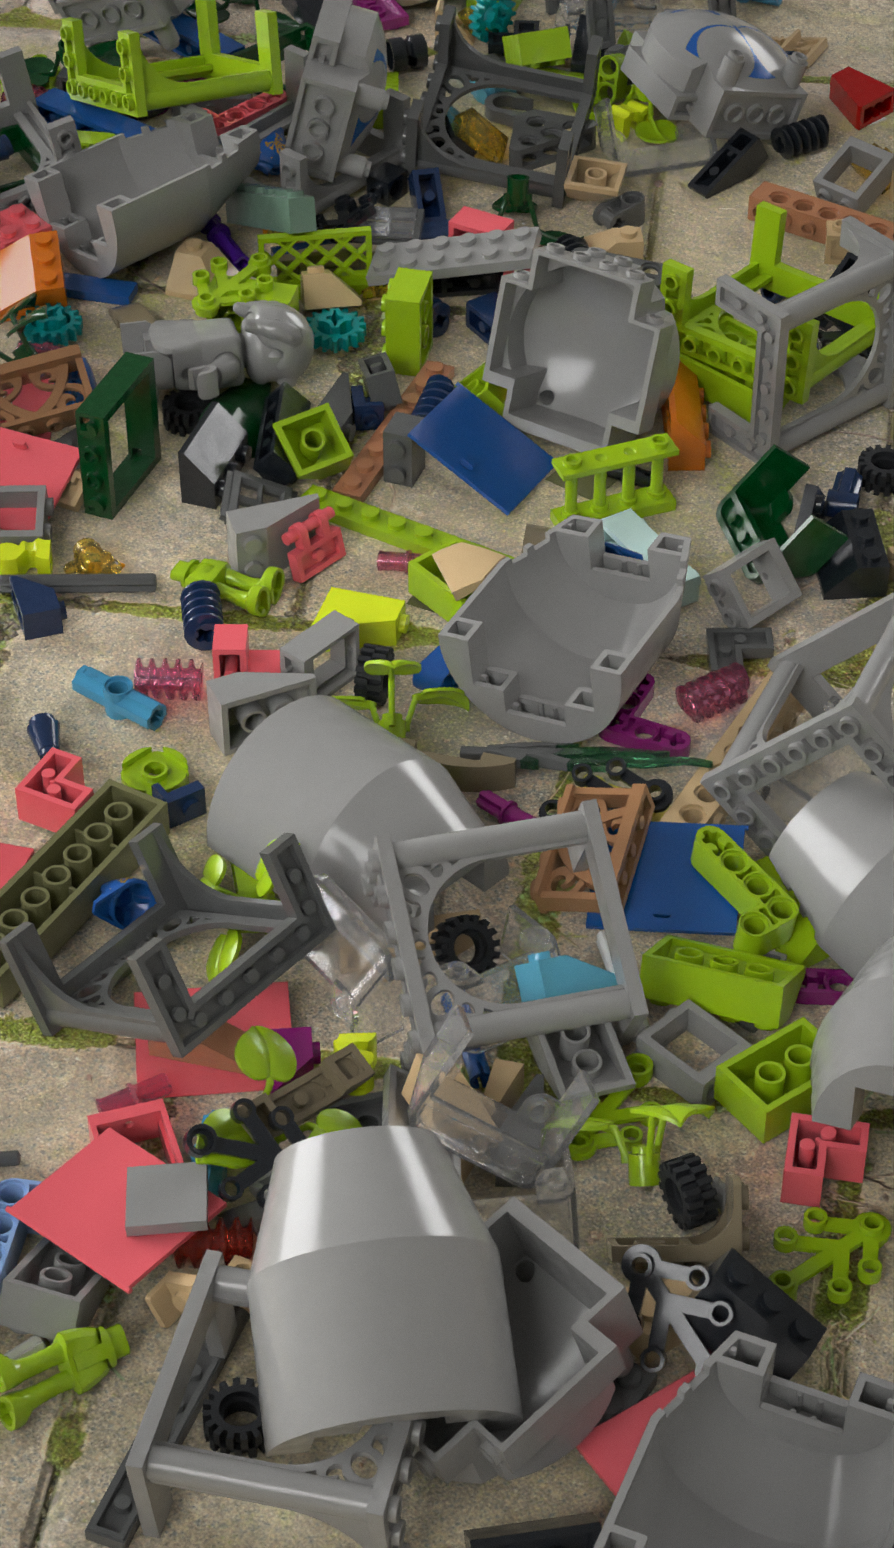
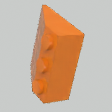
M57 230L28 234L0 250V319L11 307L33 292L37 294L35 306H43L46 303H50L51 306H55L57 303H61L63 307L68 306L62 254ZM35 307L20 310L16 320H20L21 316H26V310L33 311Z

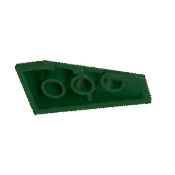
M245 378L242 385L230 387L212 401L218 402L248 432V443L252 447L251 458H255L264 399L271 393V383L259 385L251 379ZM210 401V403L200 416L199 420L201 419V417L203 416V414L205 413V411L207 410L212 401Z

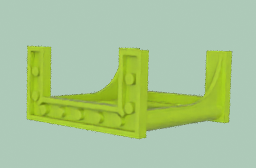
M195 0L200 55L148 63L140 47L139 32L122 30L117 31L118 39L116 41V49L120 55L121 66L107 64L89 51L84 43L82 19L73 17L61 18L60 36L65 48L63 63L68 74V80L66 81L67 92L72 100L137 118L148 116L147 111L210 100L259 92L272 95L284 94L277 12L266 9L254 10L259 61L221 53L216 0ZM202 77H203V78H206L205 80H199V81H193V82H177V81L190 80V79H196V78H202Z
M765 201L757 204L750 264L730 277L754 292L764 288L788 299L826 281L781 262L787 210ZM672 259L663 262L660 291L665 298V310L673 314L676 322L680 352L753 384L756 350L727 338L720 330L718 320L726 311L715 305L716 286L699 296L691 297L694 268ZM852 301L824 313L855 327L820 350L816 347L820 321L812 319L789 330L783 397L803 405L809 400L810 388L873 345L876 325L873 310L868 303Z

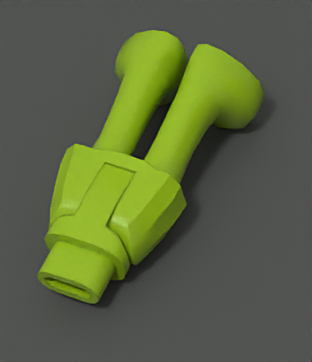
M204 558L201 562L196 559H192L190 562L180 560L171 570L170 579L181 582L183 588L194 581H211L219 588L221 599L247 610L251 615L265 617L270 611V604L276 605L281 596L285 575L282 568L269 566L261 578H253L231 569L228 562Z
M116 1324L107 1329L103 1326L67 1329L57 1333L52 1345L20 1359L13 1360L0 1353V1393L11 1390L25 1380L54 1366H58L60 1371L35 1385L1 1395L0 1421L4 1427L11 1432L17 1430L27 1423L34 1409L51 1398L71 1389L80 1395L100 1382L108 1374L110 1368L117 1366L118 1359L130 1354V1347L122 1326Z

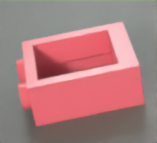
M163 1098L87 1116L90 1143L109 1127L133 1143L159 1137L168 1164L184 1163Z

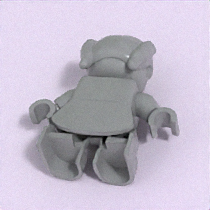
M259 300L247 303L236 302L233 304V311L244 318L241 323V333L237 332L230 318L198 321L194 319L158 320L152 324L146 320L120 323L123 354L130 352L154 358L158 403L159 390H167L174 387L177 390H197L198 396L202 400L215 398L219 395V389L240 386L244 383V368H246V372L251 380L259 385L272 381L281 385L286 381L290 386L294 387L298 382V378L307 370L313 356L314 334L308 321L299 311L289 305L278 301Z

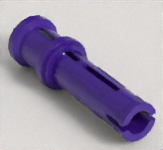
M216 213L200 232L207 235L208 242H212L218 247L223 255L240 272L248 266L249 257L231 238L229 227L221 223V218Z

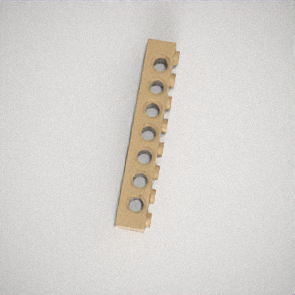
M771 670L659 822L725 824L726 817L729 814L705 789L700 781L705 773L721 765L773 674ZM791 692L769 729L767 741L795 728L799 715L807 712Z

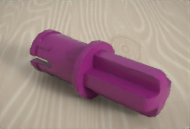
M482 790L476 800L477 807L497 818L499 824L537 818L520 809L517 802L513 800L506 801L490 790Z

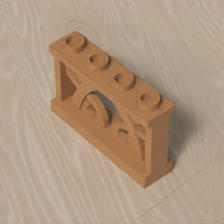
M78 344L0 364V420L6 421L0 423V427L35 436L47 432H58L65 427L76 425L75 411L83 401L66 406L67 402L76 401L73 395L65 393V391L79 392L83 395L84 400L93 391ZM78 371L81 384L68 383L69 373ZM51 378V379L48 380V382H49V383H55V384L43 383V382H41V380ZM32 383L36 388L52 393L36 412L25 410L11 403L21 393L22 385ZM14 388L13 391H12L9 395H7V394H8L7 391H3V390H7V389ZM83 418V422L88 423L89 419Z
M567 784L563 797H560L558 800L557 814L578 811L582 801L597 799L607 844L613 847L610 856L624 909L655 809V804L646 784H632L631 788L575 787L574 784ZM608 827H611L613 832L619 828L617 834H609ZM567 847L541 852L539 870L536 879H533L530 885V896L535 901L541 914H548L549 911L600 913L595 892H583L586 887L594 890L590 869L573 873ZM561 879H565V882L561 885L562 890L570 888L576 880L578 881L576 886L570 891H556L558 882Z

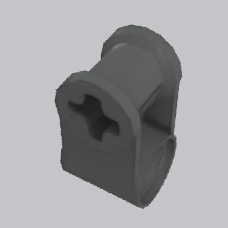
M628 191L616 198L600 203L593 212V221L600 226L604 225L607 230L627 225L634 227L643 225L645 222L644 194L639 191Z

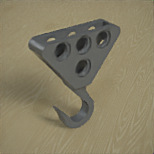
M497 92L485 99V117L491 122L513 128L509 145V166L528 170L556 162L557 154L548 155L544 152H557L563 129L572 128L575 116L533 109L534 99L514 92ZM501 107H510L517 110H524L525 112L502 109ZM588 120L578 155L596 148L597 123L595 120ZM532 158L535 159V161L525 162L523 161V159Z

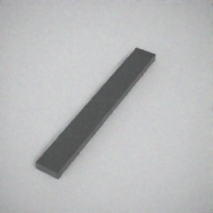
M234 1305L237 1327L225 1359L209 1356L206 1338L204 1339L167 1442L179 1445L184 1443L203 1407L204 1399H207L208 1392L213 1388L250 1318V1314L246 1309ZM132 1445L85 1529L86 1540L110 1548H128L140 1526L138 1512L125 1467Z

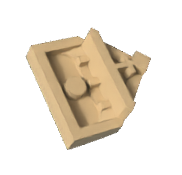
M800 29L795 30L787 38H784V36L780 38L777 36L772 37L785 51H797L805 54L808 58L806 69H809L828 47L827 37L801 38Z
M464 542L451 545L431 554L456 601L473 593L494 567L506 557L495 551Z

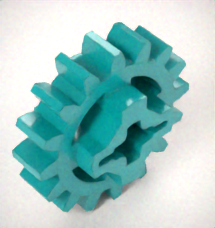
M476 0V6H471L473 14L468 16V19L472 20V23L468 26L473 30L472 36L487 43L489 32H509L507 27L514 23L511 17L516 15V12L512 10L516 2L499 0L497 3L498 0Z
M46 303L48 319L31 322L26 325L23 331L33 347L38 344L42 346V349H45L48 345H52L54 349L58 347V344L68 346L69 340L76 342L77 336L83 334L82 315H79L78 309L72 310L71 305L63 307L61 303H57L55 306ZM26 310V316L30 312H32V310Z
M323 308L322 313L313 312L312 317L306 318L314 334V349L322 347V352H326L329 349L334 353L341 351V349L349 352L350 346L358 348L359 342H365V336H367L366 323L363 316L358 317L357 311L349 313L348 308H344L342 311L339 308H332L330 311Z

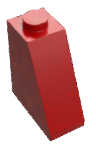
M849 66L831 75L829 98L855 129L861 130L893 113V87Z

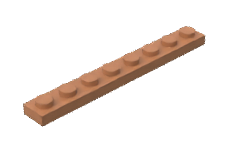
M426 361L401 395L403 403L397 404L394 409L390 410L332 489L333 492L364 503L384 475V429L396 411L411 415L429 377L442 374L452 380L454 378V366L438 361Z

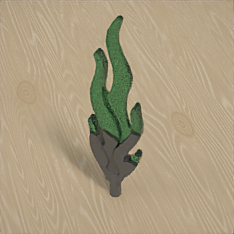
M518 742L490 744L487 747L461 746L460 758L480 760L483 752L516 758V768L539 770L540 767L572 772L574 766L585 763L591 767L592 772H607L606 763L614 757L622 758L626 762L627 768L649 769L670 766L713 768L712 761L693 757H670V751L668 750L654 751L606 746L579 747V743Z

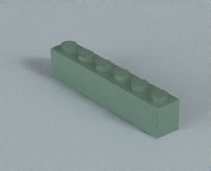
M245 182L225 202L227 223L289 234L317 231L314 196L304 195V190L282 189V187L260 186V184Z

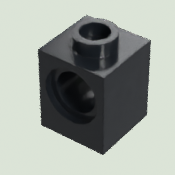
M385 161L370 172L368 178L366 177L367 193H373L377 203L390 207L408 193L407 169Z

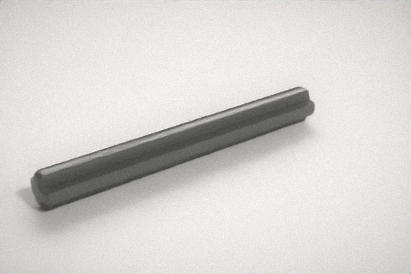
M154 573L0 575V593L11 594L10 576H18L54 588L55 593L155 592L157 589V577Z

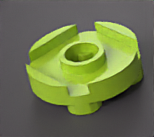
M144 747L130 753L122 763V771L120 773L121 784L152 796L151 785L159 783L167 793L190 783L186 758L172 748L163 747V752H152V747Z

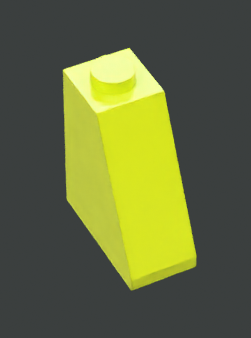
M331 587L312 623L314 625L334 610L351 618L359 624V647L361 649L365 643L396 646L402 633L406 634L408 631L410 615L406 614L405 600Z

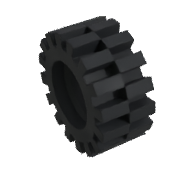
M196 390L170 391V395L166 394L164 400H162L165 429L167 431L171 430L173 435L179 432L180 437L191 434L199 422L200 416L210 401L215 398L202 400Z
M881 444L875 445V449L870 446L866 448V451L863 450L860 453L857 472L863 476L862 487H865L864 491L869 493L873 490V495L879 496V493H884V497H889L890 493L894 494V449H891V445L886 444V448H882Z
M369 643L363 645L360 650L361 655L358 656V666L356 665L354 696H361L365 700L374 701L377 703V706H384L388 698V675H370L364 671V664L369 660L377 659L393 661L395 654L392 647Z
M475 914L450 917L445 919L446 922L439 923L436 926L439 931L432 932L430 938L435 940V943L430 944L431 950L435 951L436 956L434 957L436 962L439 963V967L450 980H455V982L478 980L490 974L487 970H493L497 964L493 962V959H499L501 952L494 951V947L501 946L500 939L493 940L492 936L497 934L495 928H487L490 924L488 920H479L480 916ZM461 934L468 935L473 940L475 946L474 957L469 962L459 960L455 953V940Z
M688 1153L662 1162L659 1165L658 1177L661 1180L659 1187L664 1192V1195H662L663 1201L667 1202L668 1207L666 1209L669 1214H673V1221L675 1224H678L681 1230L687 1231L717 1219L716 1217L719 1215L717 1210L719 1201L715 1198L717 1191L716 1188L712 1187L711 1182H713L711 1175H707L708 1168L705 1163L701 1164L699 1156H695V1153Z
M240 1377L232 1378L233 1385L229 1387L226 1381L219 1383V1392L212 1388L208 1392L209 1399L205 1398L203 1402L202 1417L206 1442L210 1441V1448L215 1452L220 1448L221 1453L230 1454V1452H233L234 1455L241 1457L242 1453H248L249 1458H256V1449L259 1448L263 1454L265 1453L258 1386L255 1387L254 1379L247 1378L246 1384H240ZM235 1412H250L257 1416L255 1421L244 1426H234L225 1422V1418Z

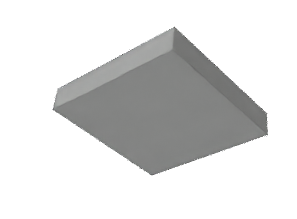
M186 1162L127 1167L125 1217L127 1237L208 1230V1165Z

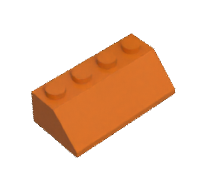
M679 360L674 386L666 402L661 407L664 433L670 436L679 449V455L667 458L668 471H704L705 458H711V441L708 440L709 425L706 422L704 388H699L697 375Z

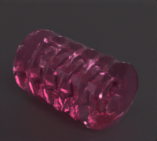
M137 658L134 667V689L148 697L152 691L155 700H160L164 691L168 700H174L177 691L181 700H187L191 692L193 699L200 701L204 691V663L202 662L200 669H196L194 659H190L187 668H183L181 660L176 659L174 667L170 668L167 658H163L161 666L157 667L154 658H150L147 667H143L141 658Z
M731 663L728 667L719 668L717 671L710 672L706 676L698 677L696 680L689 681L685 685L677 686L675 694L678 705L692 721L700 723L704 720V717H714L715 712L720 714L725 712L726 708H735L737 703H746L748 699L747 690L750 687L749 676L741 664Z

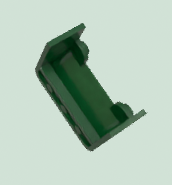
M775 444L721 500L716 510V518L735 556L756 543L775 538L794 578L810 577L817 573L849 538L843 532L814 515H811L790 538L788 537L781 521L793 509V496L790 489L810 467L807 463ZM753 561L741 567L746 578L756 584H764Z

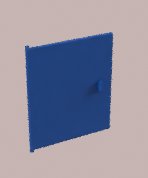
M457 382L455 384L457 387L419 422L407 436L508 516L554 468L551 464L553 457L462 384Z
M651 821L624 907L628 930L735 936L738 911L693 867L690 858L696 833L701 827H719L744 850L745 831H749V825ZM608 827V832L611 835H615L619 828L613 832L612 828ZM608 845L609 852H611L613 848L610 845ZM587 912L586 929L604 930L600 913Z

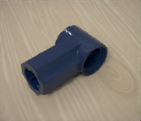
M845 467L843 471L837 472L833 489H829L826 501L829 502L826 517H833L841 510L859 508L863 476L855 468Z

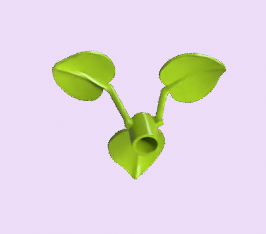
M632 84L631 91L623 104L626 105L634 93H636L640 101L648 102L649 121H641L636 124L635 134L637 137L645 142L655 144L676 142L678 137L676 126L666 119L655 121L653 118V103L635 84ZM572 102L573 108L576 112L579 104ZM593 104L589 119L595 120L597 126H605L606 111L613 104Z
M377 659L369 660L364 664V671L370 675H388L389 713L382 714V720L379 719L376 710L377 703L374 701L365 700L361 696H331L354 710H370L373 721L401 738H406V732H410V724L417 704H442L457 706L467 711L470 709V700L461 689L453 687L427 688L421 693L412 695L406 719L403 720L402 714L395 713V675H413L421 672V664L410 660H393L390 662L389 660Z
M212 855L204 866L203 877L199 880L221 893L243 897L219 886L226 874L227 865L222 856ZM260 858L255 873L256 880L259 881L256 885L257 895L263 899L280 901V899L271 894L274 885L262 858ZM229 929L227 935L220 934L215 940L207 959L206 975L208 981L210 982L238 958L242 945L241 933L261 932Z
M251 1026L236 1043L234 1056L238 1068L253 1080L260 1081L266 1079L263 1093L267 1095L271 1093L274 1080L289 1082L293 1078L297 1068L295 1053L290 1044L277 1032L263 1026ZM229 1108L213 1111L203 1122V1124L211 1126L218 1137L255 1144L243 1126L231 1119ZM330 1108L318 1114L316 1124L307 1122L298 1127L302 1132L312 1131L308 1137L311 1138L329 1132L362 1126L350 1113L341 1109ZM285 1134L274 1138L278 1145L287 1140ZM198 1136L196 1148L203 1149L205 1146L204 1140ZM214 1153L204 1158H195L196 1164L217 1165L230 1169L247 1168L256 1162Z
M671 1103L661 1106L647 1105L631 1108L630 1113L649 1116L647 1144L632 1145L631 1153H628L618 1126L614 1125L613 1120L594 1117L567 1119L545 1130L544 1138L558 1130H600L610 1133L614 1136L620 1151L621 1163H628L629 1186H657L660 1182L658 1177V1171H660L659 1161H661L660 1151L666 1123L670 1122L681 1128L687 1118L692 1115L701 1114L709 1119L715 1113V1106L708 1104ZM656 1118H659L660 1120L655 1139Z

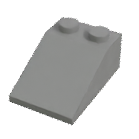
M318 494L226 511L228 557L231 568L244 575L261 578L269 566L282 569L289 567L287 553L296 548L295 542L287 546L283 543L281 536L288 531L289 526L296 522L302 523L308 519L310 513L320 509ZM315 529L308 533L309 539L316 535Z
M236 672L206 681L210 733L224 756L235 754L253 730L275 711L297 699L317 695L315 675L312 673Z
M611 1022L526 1037L537 1067L544 1074V1078L562 1105L635 1088L636 1083Z
M43 1237L3 1279L0 1295V1325L8 1327L11 1331L18 1334H32L46 1338L53 1344L58 1332L67 1329L89 1327L111 1282Z

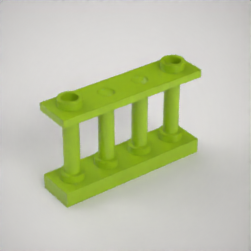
M667 433L553 458L551 464L563 482L565 481V505L550 509V520L556 526L573 514L602 519L631 508L640 518L676 510V499L663 483L664 458L679 455L678 447ZM652 461L650 486L634 490L636 465ZM623 468L622 492L606 496L607 471ZM594 475L593 499L577 503L578 478Z

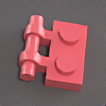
M327 506L322 510L316 509L309 514L308 519L302 523L296 522L289 526L288 531L281 536L283 543L287 546L295 542L296 548L287 553L293 581L303 583L346 555L340 527L329 525L328 520L335 517L332 507ZM315 529L316 535L309 539L308 533Z

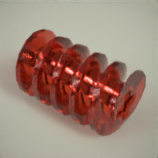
M250 1216L247 1228L242 1227L239 1217H234L231 1228L226 1227L223 1217H218L214 1229H211L208 1223V1230L198 1231L172 1253L176 1267L183 1269L187 1258H190L193 1268L199 1269L206 1249L223 1252L226 1266H228L235 1255L251 1260L254 1247L253 1217Z

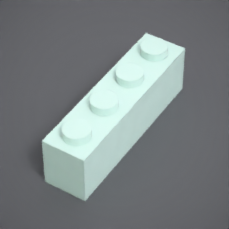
M630 508L600 519L603 521L604 542L614 543L640 553L643 556V560L648 561L647 549L658 537V534L647 525L643 518H640ZM689 565L681 607L698 601L700 575Z

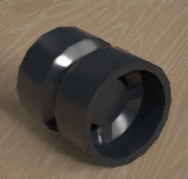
M423 34L408 35L405 40L402 37L386 39L387 63L390 72L405 71L408 66L411 69L427 67L429 61L428 48Z

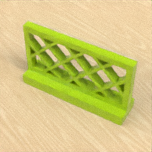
M371 226L324 229L294 234L272 233L257 235L258 252L267 254L271 260V266L274 264L282 270L278 276H273L274 282L298 285L299 300H301V274L297 275L293 270L301 262L307 267L313 265L324 266L331 260L339 266L333 273L352 287L358 295L374 294V286H368L366 279L372 261ZM365 236V242L358 249L348 243L353 237ZM333 238L338 243L330 251H327L320 245L325 239ZM297 241H306L310 244L301 254L292 248ZM277 243L281 248L272 256L264 250V244ZM343 247L353 253L344 262L334 256ZM316 249L324 257L318 263L313 264L306 257ZM287 251L296 257L288 267L278 261ZM357 258L366 263V269L352 270L349 266Z

